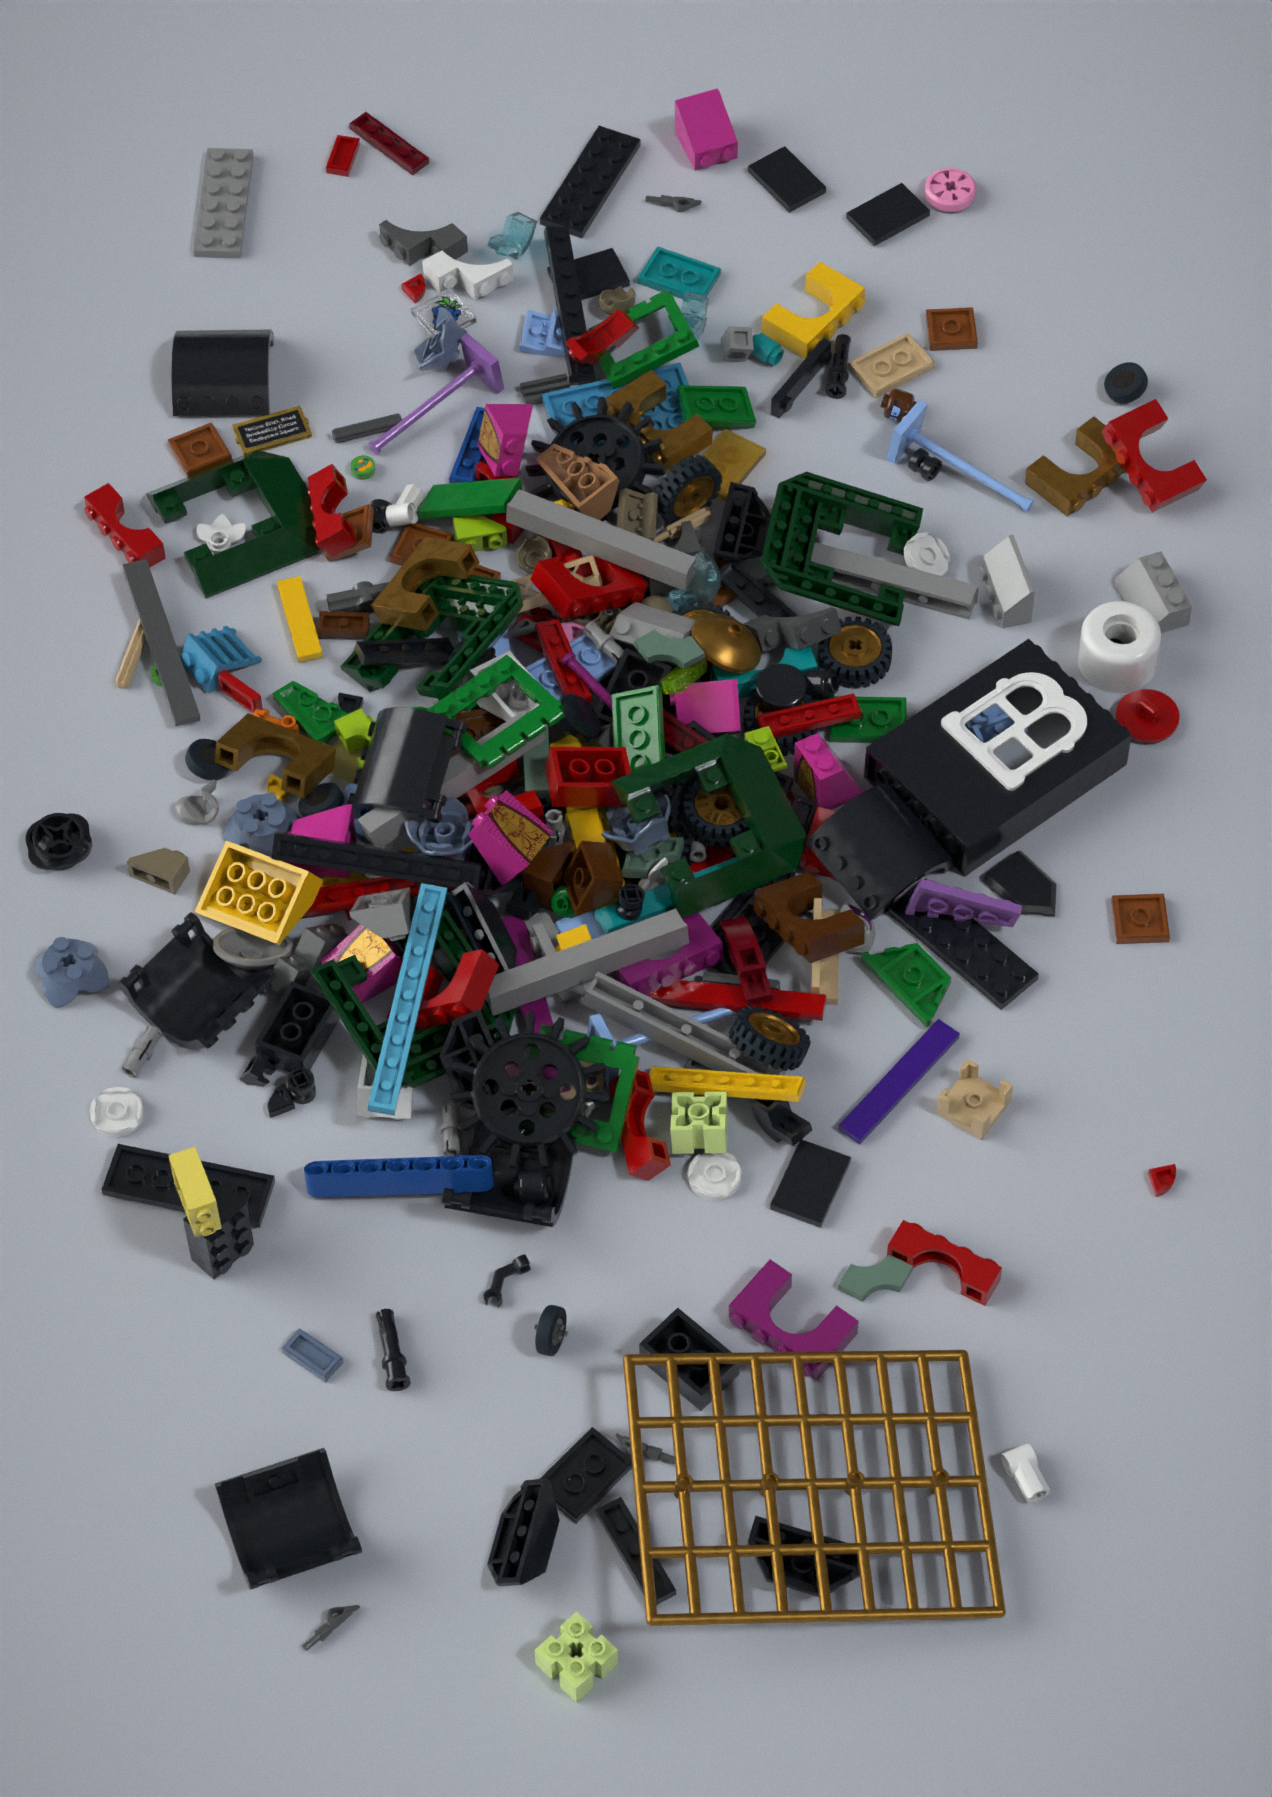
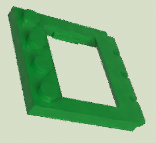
M662 291L650 297L651 302L647 303L644 300L629 308L630 312L627 315L636 322L665 307L669 314L668 318L676 333L616 363L608 350L599 359V362L613 390L699 347L696 337L671 292L666 294L665 291ZM597 324V325H595V326L589 328L588 330H589V331L592 330L593 328H595V327L598 326L599 324Z
M505 655L426 710L456 720L457 714L462 711H469L476 706V702L480 698L491 696L496 692V688L499 685L509 683L512 680L534 703L539 704V706L482 745L477 743L467 732L462 735L461 741H463L461 749L481 768L485 765L489 769L493 768L505 759L504 752L510 756L526 745L524 738L530 742L547 730L544 724L552 727L565 717L562 704L508 655ZM445 728L444 733L451 737L453 731Z
M542 1024L540 1034L549 1036L553 1026ZM566 1029L563 1039H560L559 1036L558 1040L568 1048H571L580 1038L587 1034ZM591 1035L587 1048L576 1056L578 1060L590 1063H604L605 1066L621 1069L611 1107V1116L609 1123L591 1119L599 1126L596 1134L576 1124L567 1135L575 1137L577 1144L618 1153L640 1057L635 1056L636 1045L617 1041L615 1051H611L613 1040ZM531 1046L528 1059H536L539 1056L540 1052L536 1047ZM527 1085L524 1091H526V1096H532V1092L536 1090H533L532 1085ZM543 1107L539 1110L540 1114L545 1118L552 1117L555 1114V1110ZM525 1122L519 1127L535 1130L533 1124Z

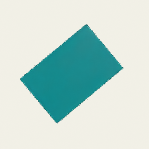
M657 246L638 276L637 284L660 292L665 291L666 294L671 292L674 297L702 306L720 277L721 268Z

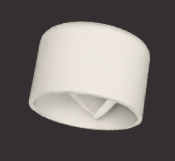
M1112 601L1094 608L1085 618L1081 629L1078 666L1084 678L1093 686L1111 693H1128L1145 686L1153 678L1157 668L1161 643V630L1158 621L1147 609L1132 602ZM1112 638L1118 639V640H1120L1123 644L1114 643V642L1110 641L1109 639H1112Z

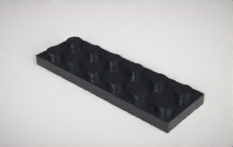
M598 126L541 215L540 225L568 227L570 235L583 238L641 146V139Z
M917 885L889 907L888 914L1000 1010L1005 1008L1038 980L1039 973L974 918L957 921L954 920L952 915L939 914L938 918L927 917L928 912L915 911L914 915L905 914L906 905Z
M117 1144L101 1189L102 1194L185 1212L173 1180L168 1156L171 1154ZM201 1161L213 1193L225 1184L247 1204L251 1226L260 1228L275 1184V1176Z

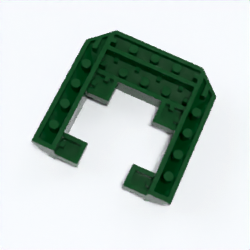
M255 450L146 493L156 513H159L165 524L187 515L183 502L226 486L232 497L255 489L269 512L270 518L251 525L252 532L256 537L252 540L214 555L206 543L184 552V558L195 575V581L205 599L314 556L320 551L315 541L317 535L312 523L314 515L310 509L312 503L307 491L308 488L289 457Z
M806 471L778 484L760 563L779 590L899 627L904 608L905 590L881 583L878 595L876 596L832 582L834 568L812 562V552L817 529L840 536L845 523L889 537L887 551L904 556L906 542L915 536L920 528L923 508Z
M470 575L467 580L448 576L429 579L414 591V593L431 596L439 612L438 617L427 631L379 622L363 641L417 639L419 636L428 638L437 627L464 632L460 636L464 645L440 672L430 671L416 687L419 695L437 698L440 701L463 683L468 677L469 671L475 668L500 640L522 609L523 601L518 582ZM355 650L340 666L342 671L369 692L374 687L385 688L399 672L395 664L362 665Z
M729 734L719 736L612 781L622 804L627 805L636 825L656 817L662 812L652 794L653 792L692 776H696L705 796L729 787L750 828L749 831L732 837L729 840L738 861L696 879L685 858L663 866L660 869L671 892L669 897L682 919L795 872L807 840V835L762 748Z
M447 910L442 912L432 957L450 983L456 973L463 953L472 952L473 949ZM409 933L405 934V938L398 940L404 950L406 949ZM355 955L337 963L332 959L310 969L311 975L376 1073L388 1021L376 1025L352 988L367 981L368 974ZM485 1000L481 1008V1014L495 1044L502 1040L496 1030L495 1018L501 1017L510 1033L515 1012L511 1009L493 1016ZM453 1022L437 1025L413 1036L402 1082L403 1085L416 1088L446 1074L439 1056Z

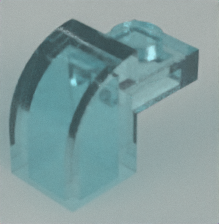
M520 212L506 216L502 233L490 237L488 247L494 249L499 255L510 256L517 260L529 247L537 221Z
M686 292L681 312L699 343L707 321L706 312L709 298Z
M703 551L694 556L696 557V562L693 565L695 575L687 586V590L683 591L676 588L669 593L671 600L679 606L684 605L687 608L689 602L695 604L699 599L708 603L713 600L719 591L721 584L720 571L715 559Z

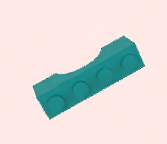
M810 646L801 650L793 647L785 648L784 656L778 663L794 666L803 675L809 669L818 668ZM712 664V681L737 679L738 698L741 699L752 696L756 691V680L762 670L733 673Z

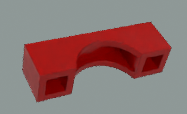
M330 464L308 477L309 488L307 491L312 503L310 509L314 515L312 523L317 535L315 538L316 544L320 550H325L333 557L355 545L356 539L354 527L341 513H335L339 503L348 495L345 477L333 464Z
M109 483L84 496L86 504L84 508L85 514L91 521L94 520L98 524V528L104 536L108 535L111 538L113 546L117 551L121 550L125 554L128 563L147 559L150 568L166 559L163 542L150 528L130 529L119 522L125 514L123 500Z
M637 1070L622 1132L621 1144L624 1149L629 1175L649 1181L671 1166L666 1142L649 1137L646 1134L644 1126L645 1113L648 1105L654 1098V1092L649 1073ZM620 1075L608 1083L612 1102Z
M903 1220L888 1244L887 1256L889 1254L912 1265L913 1269L918 1265L928 1262H937L950 1267L960 1279L961 1295L984 1306L988 1303L1001 1280L1002 1267L989 1258L984 1259L974 1254L967 1247H959L949 1242L942 1235H934L924 1230L917 1223H909Z

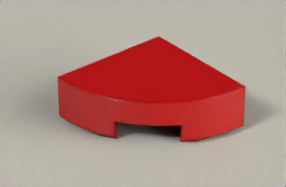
M422 274L402 283V290L414 303L420 301L425 294V280Z
M1175 1164L1149 1169L1148 1175L1156 1197L1165 1194L1173 1186L1176 1177Z

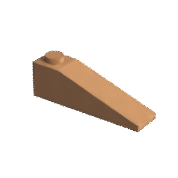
M553 444L535 458L578 512L600 520L611 511L620 480L607 465L603 463L597 464L586 456L584 458L580 457L573 451Z

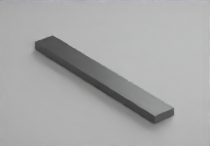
M147 559L123 564V572L175 726L200 721V713Z

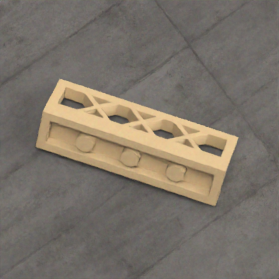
M593 554L564 563L567 569L575 566L573 571H569L581 582L592 586H602L603 582ZM590 562L594 575L583 577L576 573L579 565ZM532 574L511 580L518 582L520 589L524 590L521 595L523 607L520 612L549 604L541 592L537 593L528 588L531 583ZM528 581L526 587L521 585V583ZM526 592L532 594L524 597Z
M814 898L813 920L827 918L840 912L839 910H822V898ZM839 953L812 963L811 993L825 994L826 1005H837Z

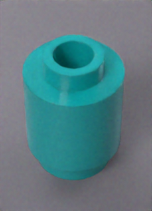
M764 333L753 335L754 350L751 354L767 365H777L784 355L781 345Z

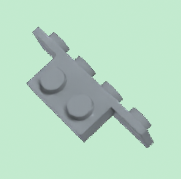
M545 912L533 916L529 920L525 919L524 922L530 935V943L534 952H538L540 958L556 953L555 946L559 945L556 935L559 933L549 913ZM581 983L559 991L557 994L561 1003L566 1004L583 998L586 990Z

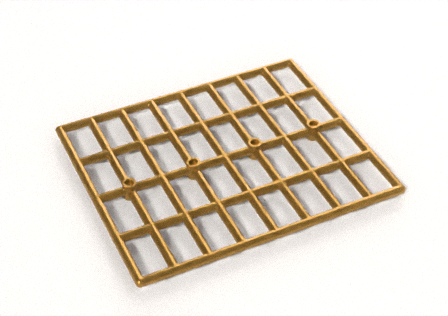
M966 1350L627 1354L623 1357L646 1622L649 1626L1003 1618L1005 1616L1006 1609L970 1360ZM928 1361H958L965 1412H935ZM875 1362L882 1413L851 1414L845 1363ZM887 1362H917L924 1413H893ZM792 1363L798 1415H767L761 1364ZM803 1363H834L840 1414H809ZM719 1364H750L755 1415H724ZM636 1365H666L671 1417H639L635 1374ZM677 1365H708L713 1416H682ZM967 1423L974 1475L949 1476L948 1472L943 1469L937 1424ZM925 1424L932 1476L902 1477L895 1425ZM841 1425L847 1478H817L811 1426ZM853 1425L884 1426L890 1477H864L858 1471ZM799 1426L805 1478L779 1479L778 1475L773 1472L768 1427ZM714 1427L720 1480H693L687 1472L683 1428ZM726 1427H757L762 1479L731 1480ZM672 1428L676 1481H645L641 1429ZM976 1487L984 1540L953 1541L946 1488ZM903 1488H929L930 1492L935 1494L941 1541L910 1542ZM844 1489L845 1493L850 1496L856 1543H824L818 1490ZM861 1489H892L898 1542L867 1543ZM807 1490L813 1544H781L776 1491ZM732 1491H759L760 1495L765 1498L770 1545H738ZM690 1492H721L726 1545L695 1546ZM646 1493H673L678 1498L683 1546L651 1547ZM986 1552L993 1606L962 1607L955 1553ZM912 1553H943L950 1607L919 1608ZM869 1554H900L907 1608H875ZM814 1555L820 1610L789 1611L783 1556ZM826 1555H857L864 1609L832 1610ZM771 1556L777 1611L745 1612L739 1557ZM728 1557L733 1612L701 1613L696 1558ZM684 1558L689 1613L657 1614L652 1559Z

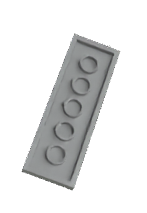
M207 148L193 250L194 257L241 258L254 159L253 149Z

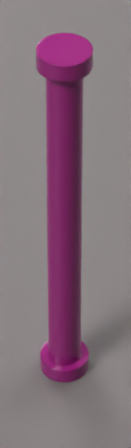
M572 651L567 653L561 660L564 666L568 665L612 710L611 694L575 659L576 655Z

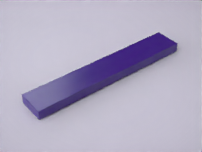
M938 1019L839 1124V1130L860 1145L959 1039L960 1033Z

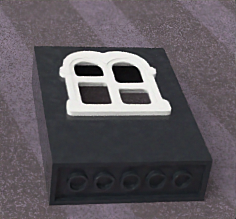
M1028 638L867 746L864 778L873 787L885 783L891 785L897 795L906 802L912 812L936 840L942 844L945 851L957 862L954 867L965 877L1126 766L1132 735L1124 725H1120L1107 709H1103L1090 693H1086L1073 677H1069L1056 661H1052L1039 645H1035ZM1028 686L1035 688L1041 693L1043 701L1037 709L1028 715L1021 714L1006 699L1008 694L1020 687ZM992 705H997L1015 723L990 741L983 743L966 728L965 724ZM1057 713L1065 716L1071 723L1070 731L1046 749L1039 747L1024 732L1027 727L1045 715ZM1012 738L1017 739L1033 755L1032 759L1015 770L1009 769L993 753L996 748Z

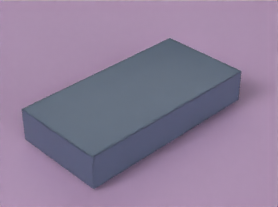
M300 1328L282 1347V1353L325 1383L343 1364L341 1356Z

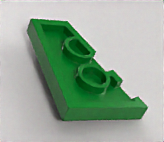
M291 681L272 693L275 702L287 715H291L296 719V724L304 734L321 743H325L337 735L334 721L348 715V713L339 709V705L324 701L318 697L317 693L295 681Z

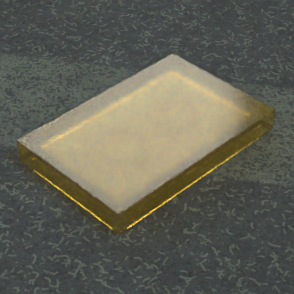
M726 428L702 455L722 474L721 489L716 493L717 497L724 501L727 498L730 482L742 484L766 455V448Z

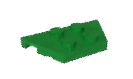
M918 943L907 944L900 948H885L884 952L871 955L869 951L863 952L860 960L925 1027H928L951 984V977Z

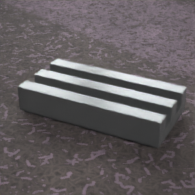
M566 373L520 383V390L525 404L532 405L543 403L542 394L570 388Z

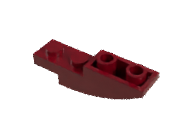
M743 916L720 921L719 925L732 967H735L746 1005L773 1000V993L766 974V964L747 918Z

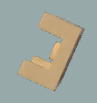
M967 1059L960 1068L959 1080L949 1093L948 1089L944 1088L939 1094L936 1113L982 1140L1011 1103L1013 1085L1002 1079L1000 1081V1089L978 1077L979 1065Z

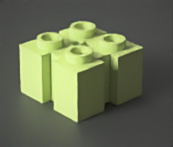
M673 1092L670 1126L672 1154L694 1153V1149H705V1153H727V1092H705V1097H694V1092Z
M576 1611L560 1626V1637L556 1639L550 1635L535 1649V1663L551 1679L558 1675L560 1677V1688L577 1703L593 1688V1678L596 1675L603 1679L618 1665V1649L602 1634L595 1639L593 1636V1626Z

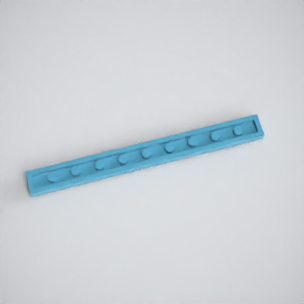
M421 883L368 1103V1111L395 1116L446 900L447 888Z

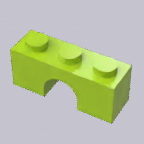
M362 708L334 721L337 736L348 753L356 749H363L364 745L369 746L371 737L368 736L371 721L374 722L370 715L366 716ZM358 757V766L362 770L364 761L361 760V757Z

